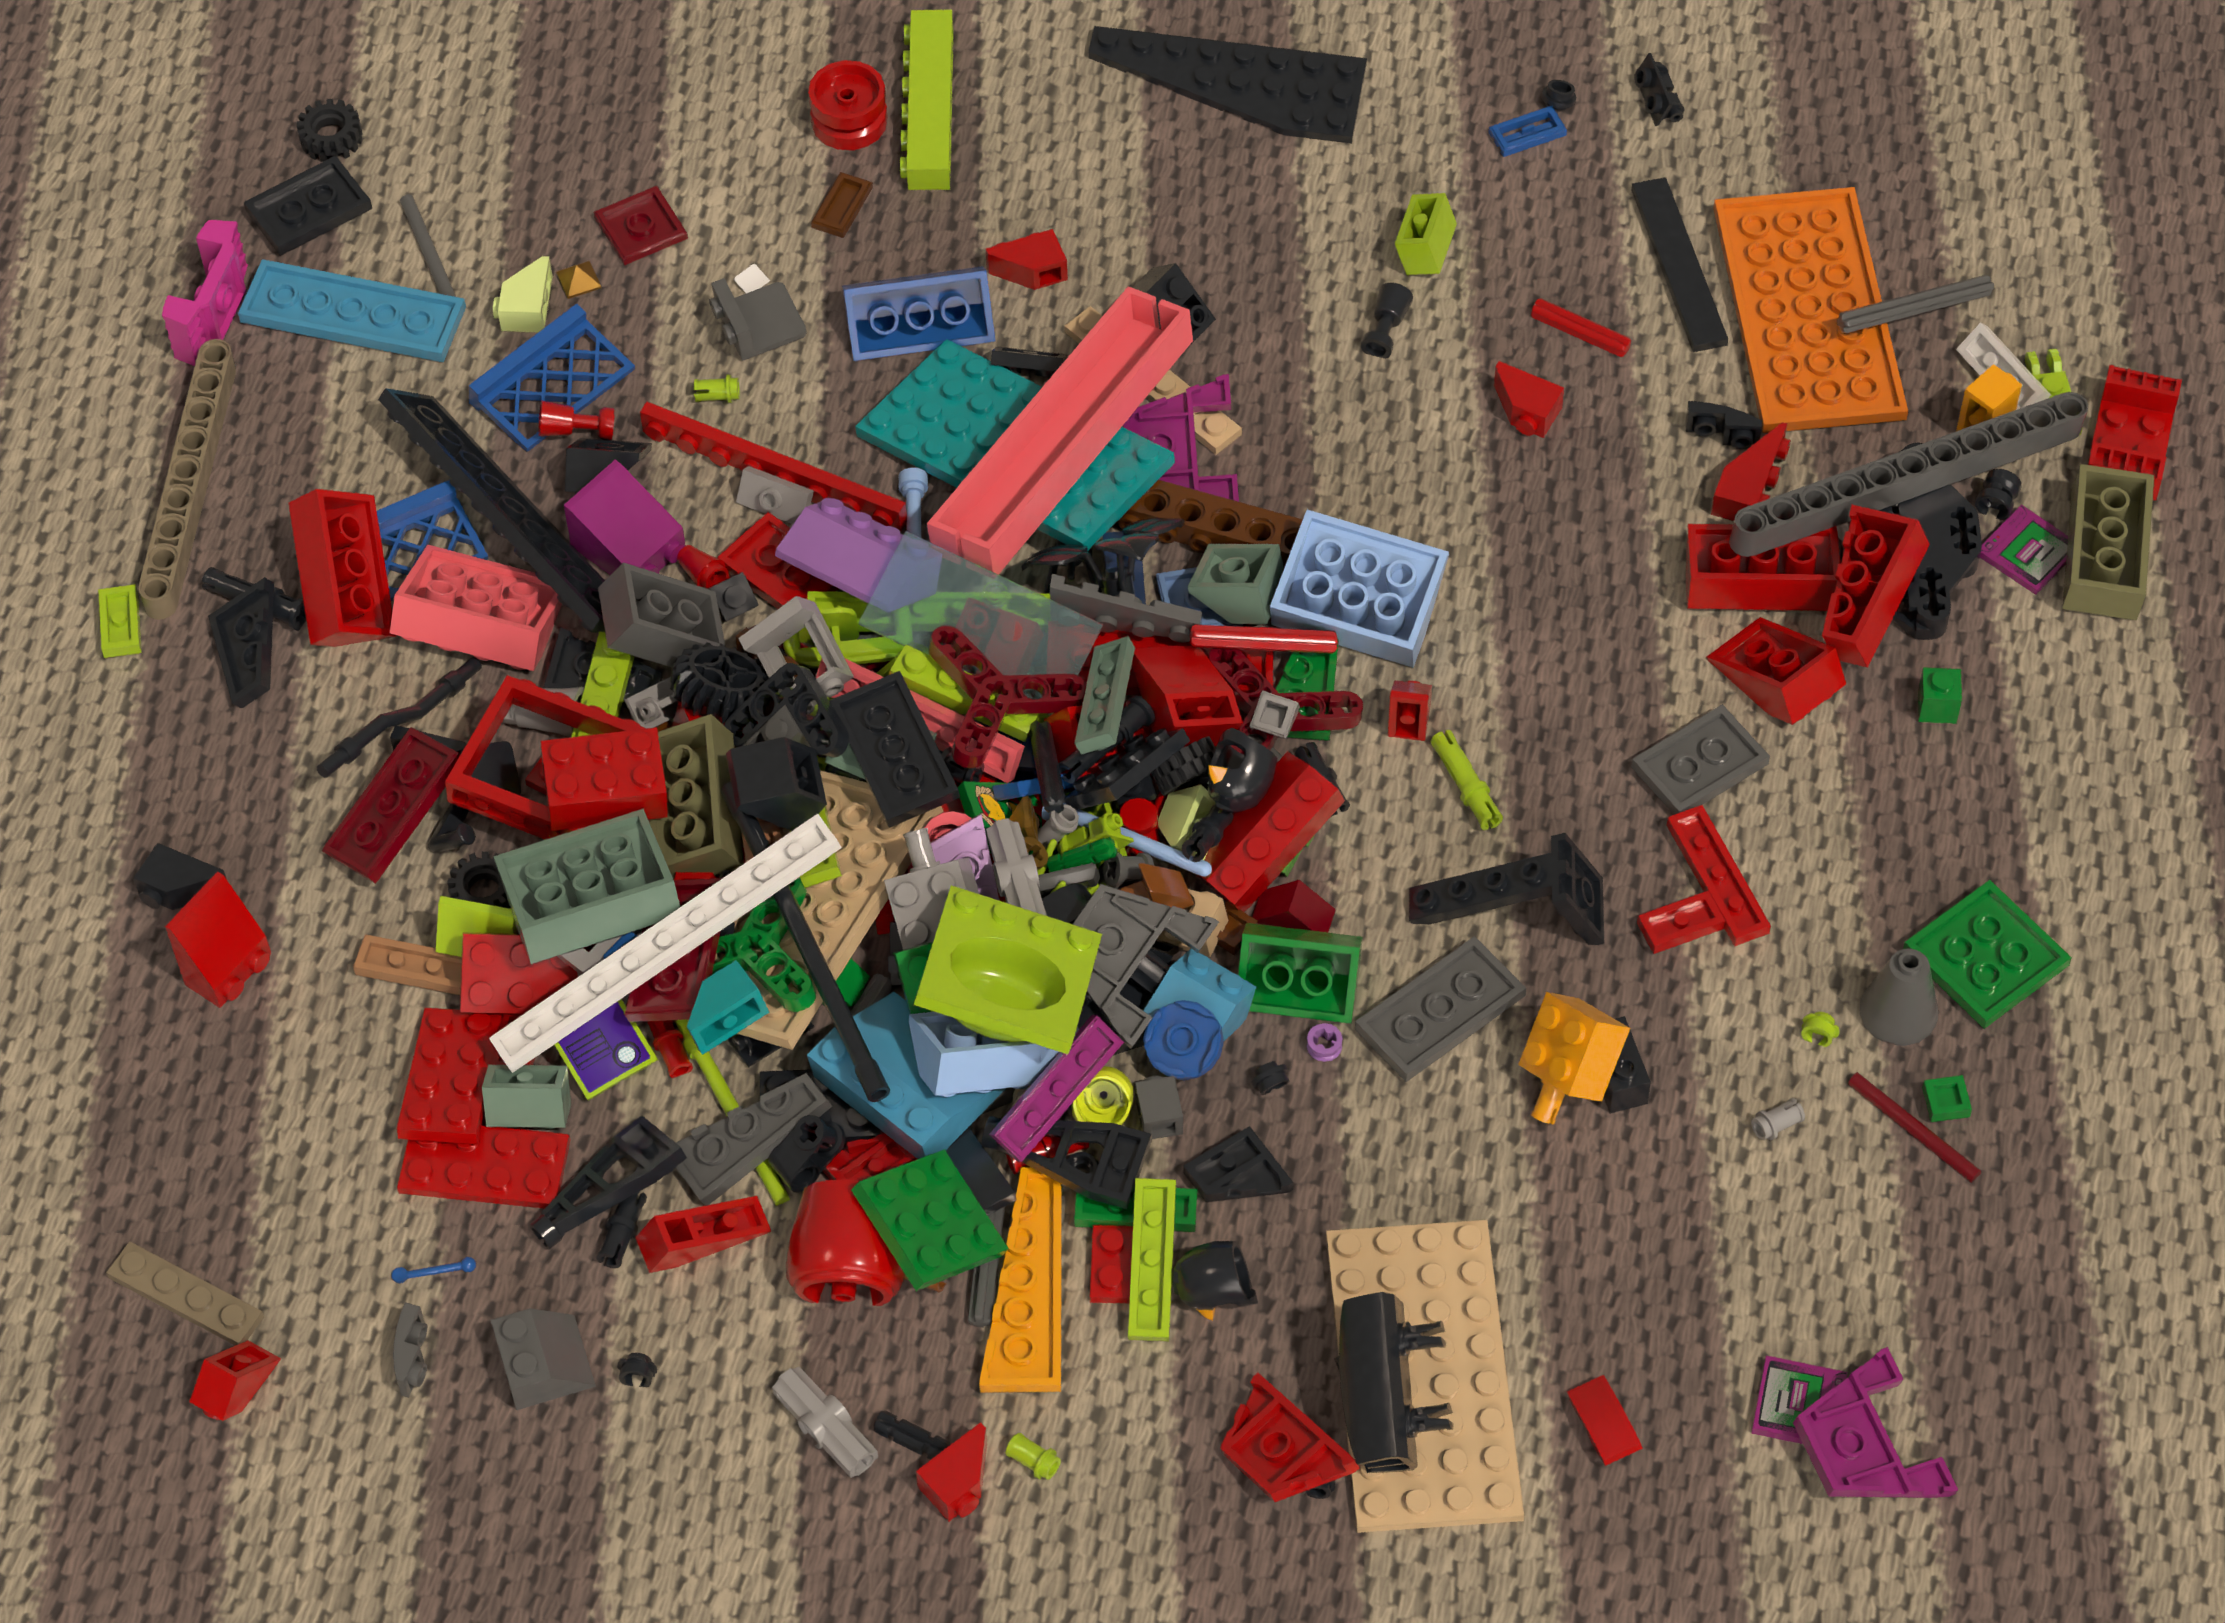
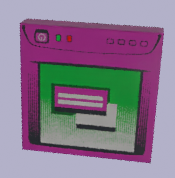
M2021 504L1982 544L1980 558L2036 595L2066 565L2068 535Z
M1766 1355L1751 1434L1803 1444L1793 1421L1833 1387L1835 1388L1847 1378L1848 1372Z

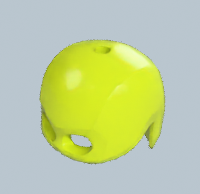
M1103 1066L1071 1104L1074 1119L1081 1122L1122 1125L1130 1113L1133 1102V1085L1130 1079L1114 1067ZM1103 1091L1107 1092L1108 1096L1105 1098L1101 1097L1100 1093Z

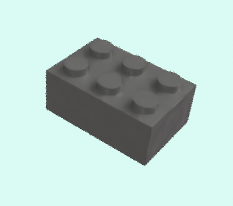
M624 562L598 587L607 645L610 649L673 667L674 662L677 661L678 656L682 655L683 650L691 649L694 644L704 647L706 642L713 646H719L721 643L725 646L715 591Z

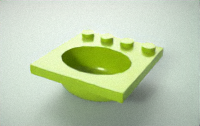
M951 885L914 1005L953 1017L967 1029L987 1038L1007 1042L1027 1041L1069 1054L1102 934Z

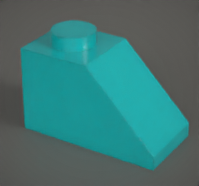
M737 960L702 981L687 1028L698 1050L703 1055L770 1012L758 987Z

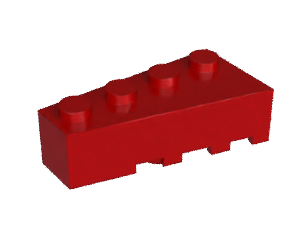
M1851 504L1849 513L1851 522L1849 531H1845L1843 540L1845 549L1842 562L1837 566L1835 575L1837 584L1835 593H1832L1830 597L1822 637L1826 644L1836 648L1840 661L1868 668L1930 543L1918 519Z

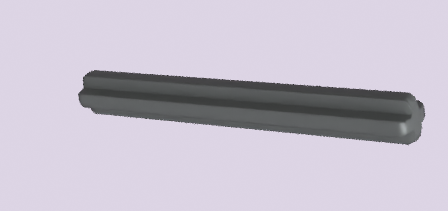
M1982 275L1844 311L1839 314L1837 325L1840 326L1841 332L1849 333L1991 295L1994 283L1991 282L1988 275Z

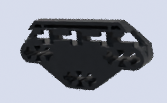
M1911 443L1905 446L1901 451L1923 443ZM1951 484L1879 510L1918 519L1930 543L1903 597L1908 600V610L1912 611V619H1909L1898 610L1893 617V620L1914 639L1933 640L1944 635L1951 611L1950 594L1963 578H1968L1976 572L1981 554L1982 541L1978 512ZM1959 526L1961 530L1964 531L1962 538V546L1964 547L1963 554L1962 550L1959 549L1961 540ZM1928 587H1930L1931 592H1933L1932 600H1931V605H1932V608H1933V612H1932L1933 616L1931 615L1930 610H1928L1929 601H1930V599H1929V594H1928Z

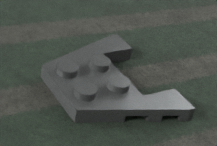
M1101 884L1073 925L1102 934L1086 993L1126 1046L1132 1048L1153 1017L1119 994L1163 930L1198 953L1219 921L1208 916L1203 917L1186 912L1187 910L1156 903L1148 898Z

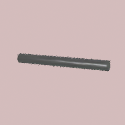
M410 194L402 196L400 203L439 294L456 297L414 197Z

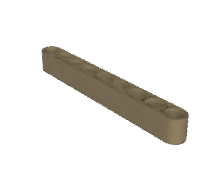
M221 339L206 341L199 349L139 582V594L144 610L149 617L157 620L170 617L178 607L236 375V366L231 347L226 341Z

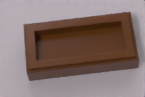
M840 172L811 221V227L844 238L870 194L873 183Z

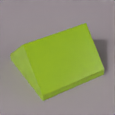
M440 896L436 936V952L462 957L463 932L518 934L511 909Z

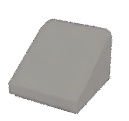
M1262 691L1250 727L1287 739L1300 705L1296 701Z

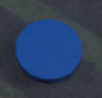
M1180 1000L1166 1007L1163 1006L1154 1013L1152 1020L1146 1027L1143 1040L1147 1056L1157 1070L1167 1077L1174 1076L1175 1079L1185 1081L1199 1078L1213 1068L1221 1056L1224 1039L1222 1027L1210 1010L1197 1002Z

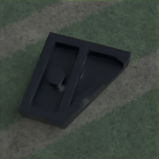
M1250 1126L1183 1165V1173L1205 1202L1289 1193L1293 1190L1294 1186L1292 1179Z

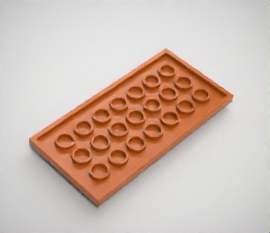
M1855 187L1715 199L1713 210L1759 419L1762 420V433H1769L1782 422L1788 423L1786 431L1907 420L1908 407L1888 324L1883 323L1849 333L1841 332L1840 326L1837 325V319L1841 312L1882 302Z

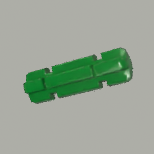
M1110 837L1102 838L1091 844L1088 843L1065 851L1062 854L1051 856L1047 861L1049 873L1090 863L1097 864L1100 861L1114 858L1117 855L1115 841Z

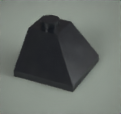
M579 438L566 449L565 492H575L576 495L614 460L620 462L629 471L651 451L652 443Z

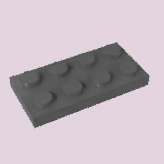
M1474 936L1356 1020L1355 1030L1407 1082L1525 997L1526 987Z

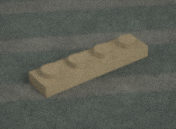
M130 1241L106 1272L109 1279L233 1345L247 1341L264 1318L263 1311Z

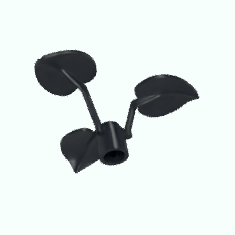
M1158 517L1141 519L1129 523L1122 528L1123 534L1129 535L1097 542L1095 544L1097 550L1108 551L1117 555V567L1105 570V577H1102L1091 554L1087 552V546L1072 544L1057 545L1043 549L1030 556L1022 564L1021 568L1023 571L1030 565H1062L1081 560L1088 564L1097 585H1099L1098 588H1104L1105 594L1115 596L1120 591L1135 595L1133 581H1135V559L1143 561L1147 551L1159 541L1158 534L1168 532L1176 527L1182 528L1185 520L1181 518ZM1124 556H1128V567H1124Z

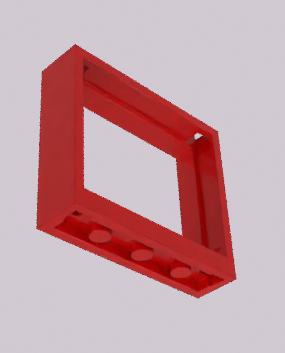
M507 675L445 781L447 801L545 840L581 829L551 831L548 806L471 777L512 704L592 735L646 728L632 719H621L608 714L598 706H587L574 701L564 693H553L540 688L530 680H519Z

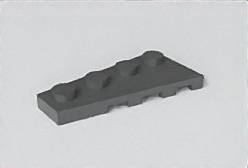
M1052 574L1050 583L1051 621L1058 622L1063 626L1076 627L1078 625L1095 627L1103 632L1119 630L1132 632L1139 637L1146 638L1155 635L1169 637L1175 642L1186 643L1190 641L1191 627L1193 625H1202L1201 611L1158 600H1153L1150 602V605L1142 604V601L1131 593L1120 591L1118 595L1111 596L1098 592L1099 585L1083 582L1081 588L1064 584V576Z

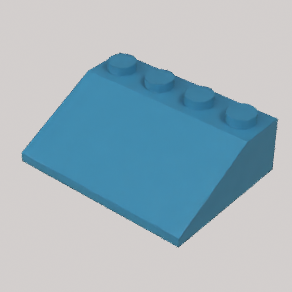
M893 992L853 1016L872 1058L878 1063L890 1088V1093L886 1098L878 1102L868 1101L855 1074V1067L836 1027L807 1054L813 1075L817 1080L914 1157L920 1159L944 1149L946 1151L1006 1088L993 1089L988 1093L974 1091L956 1093L951 1097L935 1096L919 1076L909 1026L910 1013L907 1002L897 993Z

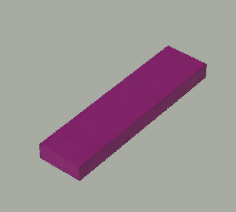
M1091 1015L1075 1034L1069 1054L1059 1052L989 1135L1016 1161L1022 1162L1124 1042L1097 1015Z

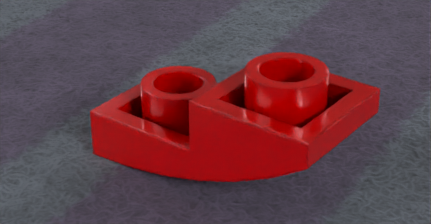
M1604 1375L1567 1391L1574 1410L1586 1428L1588 1437L1605 1466L1643 1449L1623 1407Z

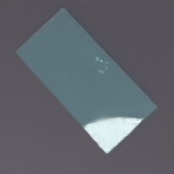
M905 531L859 621V625L903 646L907 644L930 655L928 647L933 631L940 626L955 627L1003 675L1075 674L1078 676L1103 627V624L907 531ZM964 665L961 667L963 671H966L972 675H977L981 673L980 670L973 665ZM1034 689L1023 691L1024 695L1030 699L1042 698V695Z

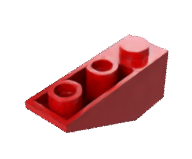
M1780 423L1724 467L1714 493L1711 515L1734 521L1735 515L1739 510L1770 499V495L1765 494V488L1775 489L1781 467L1773 466L1774 460L1776 458L1785 461L1791 444V440L1785 438L1788 423Z

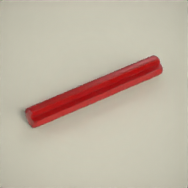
M1193 625L1189 635L1191 646L1203 648L1334 653L1338 644L1336 632L1319 630Z

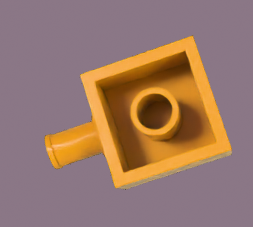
M1546 992L1518 1063L1519 1066L1539 1077L1543 1083L1531 1116L1544 1123L1555 1124L1565 1094L1602 1102L1630 1028L1580 998Z

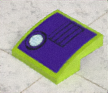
M622 998L554 1044L588 1101L659 1060L637 1023L629 1022L624 1015L626 1005Z

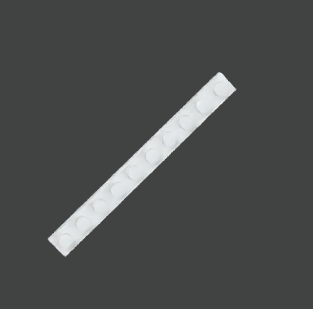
M816 814L489 1037L490 1041L511 1072H515L842 847L819 814Z

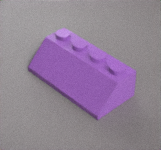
M825 498L821 502L805 507L775 552L776 557L887 613L936 595L943 555L929 548L927 543L912 540L900 534L897 528L884 526L872 520L870 515L856 512L844 506L840 500L834 498Z

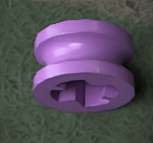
M1323 1023L1312 1027L1307 1036L1308 1053L1318 1061H1332L1341 1053L1342 1034L1332 1024ZM1324 1036L1327 1041H1331V1047L1325 1049L1322 1044H1318V1038Z

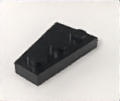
M265 577L208 615L231 702L239 708H244L270 690L274 582Z
M560 627L543 688H585L596 643L591 640L584 642L573 637L571 631ZM633 660L622 707L628 708L625 699L663 681L662 672Z

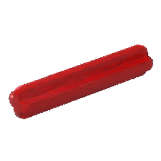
M1542 298L1537 299L1532 307V318L1612 354L1624 357L1630 349L1631 339Z

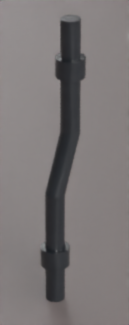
M475 657L470 658L456 671L450 670L440 678L439 685L415 705L380 714L352 738H344L334 747V753L317 766L318 773L323 778L329 777L343 764H350L362 753L361 749L385 729L422 719L448 696L454 697L464 689L465 682L482 669L481 662Z

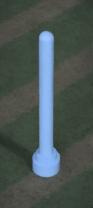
M907 468L898 475L899 491L906 499L907 537L912 540L921 541V498H923L924 493L928 490V474L920 468Z
M1043 807L1042 819L1047 821L1050 818V813L1045 811ZM1080 809L1076 810L1079 816L1078 826L1087 827L1088 830V823L1099 818ZM1120 827L1121 835L1131 837L1134 842L1127 845L1129 847L1148 853L1153 857L1202 877L1208 876L1212 871L1211 864L1207 861L1192 862L1194 856H1191L1188 860L1180 850Z

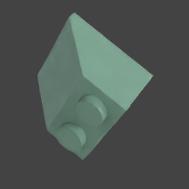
M1208 544L1188 585L1189 593L1231 624H1247L1250 626L1267 624L1271 616L1270 605L1284 571L1279 544Z

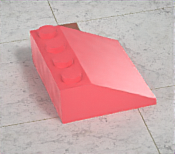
M427 545L395 594L390 633L401 636L408 641H421L436 645L445 651H459L473 655L480 660H493L508 664L517 670L534 671L543 656L562 603L557 599L558 594L554 589L539 580L534 572Z

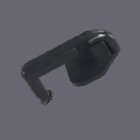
M507 741L490 743L471 777L520 795L521 786L511 744ZM452 803L449 805L428 844L431 852L441 853L474 843L476 836L473 828L463 823L470 810Z

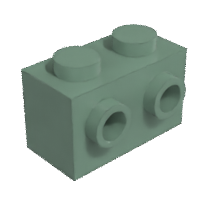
M488 1065L482 1085L486 1127H540L542 1129L566 1127L571 1108L567 1066L523 1065L512 1073L507 1065Z

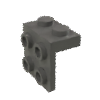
M725 278L711 283L714 298L709 299L712 312L716 319H722L724 323L722 329L729 345H735L742 361L806 336V326L783 283L775 282L735 298Z

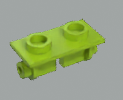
M1105 813L1088 823L1089 831L1087 827L1082 826L1072 833L1065 835L1060 840V843L1057 844V851L1059 854H1062L1065 851L1110 837L1115 841V847L1117 852H1119V849L1134 842L1131 837L1121 835L1120 827H1122L1123 821L1120 815L1117 813Z

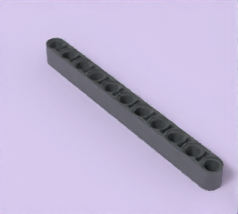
M2062 393L1745 507L1735 515L1729 540L1730 547L1741 556H1754L1851 521L1849 517L1851 504L1881 510L2071 441L2081 433L2088 412L2087 400L2078 393Z

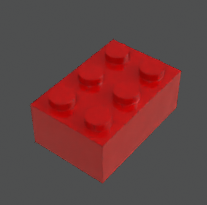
M657 727L540 741L551 831L587 827L644 809L648 820L668 817L667 791Z

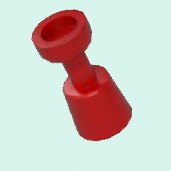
M541 400L538 436L572 435L573 428L597 430L599 438L612 440L614 408L603 407L599 410L598 415L574 414L573 406Z

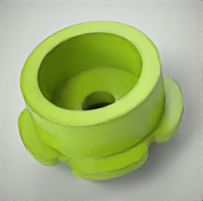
M1810 1013L1802 1019L1804 1023L1802 1024L1801 1035L1805 1041L1812 1043V1035L1816 1033L1824 1036L1818 1045L1828 1047L1832 1043L1833 1038L1839 1036V1027L1834 1025L1835 1020L1828 1013Z

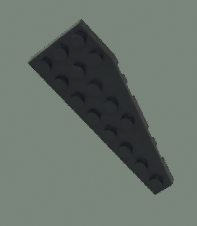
M1094 26L1088 51L1089 59L1124 73L1130 72L1145 78L1147 82L1157 86L1158 84L1173 89L1177 94L1220 111L1226 110L1243 117L1245 121L1269 127L1273 132L1284 136L1350 144L1353 142L1367 58Z

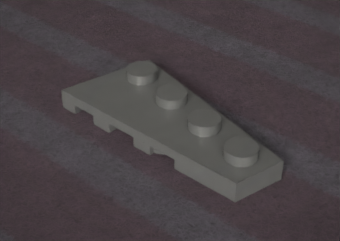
M805 1073L761 1095L759 1102L744 1109L739 1106L727 1112L728 1117L710 1126L703 1124L691 1130L692 1135L675 1142L682 1148L687 1157L676 1168L705 1206L710 1205L769 1158L773 1149L781 1144L802 1117L807 1115L820 1117L833 1106L813 1080Z

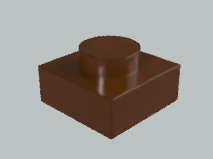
M1226 901L1224 905L1228 922L1223 932L1220 930L1217 936V945L1235 955L1241 949L1242 934L1246 923L1258 924V921L1242 910L1238 911Z

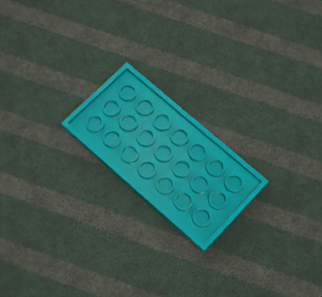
M946 339L855 426L857 437L957 488L1040 391L1042 386L1002 366L991 365L990 360ZM1121 427L1037 530L1066 545L1087 546L1089 550L1175 463L1174 452Z

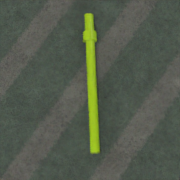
M674 1020L679 1031L683 1034L685 1040L683 1046L690 1059L697 1061L728 1117L727 1112L739 1107L713 1060L710 1051L703 1055L700 1053L687 1028L689 1020ZM767 1158L755 1169L775 1205L778 1206L789 1201L790 1197L778 1175L769 1165Z

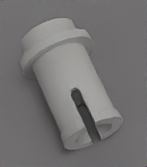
M1064 804V810L1061 813L1056 811L1050 812V818L1038 829V841L1042 843L1045 849L1051 839H1055L1058 844L1067 833H1072L1076 830L1079 816L1073 807Z
M1791 1098L1768 1112L1764 1110L1757 1112L1755 1118L1751 1121L1754 1133L1760 1140L1768 1138L1772 1141L1777 1138L1779 1132L1804 1121L1805 1113L1801 1104L1797 1103L1795 1098Z

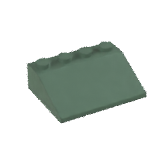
M644 809L493 856L531 964L657 924L680 908L673 877Z

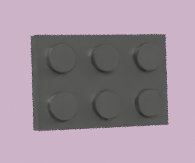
M1722 704L1634 757L1631 768L1675 815L1705 804L1769 764L1770 755Z

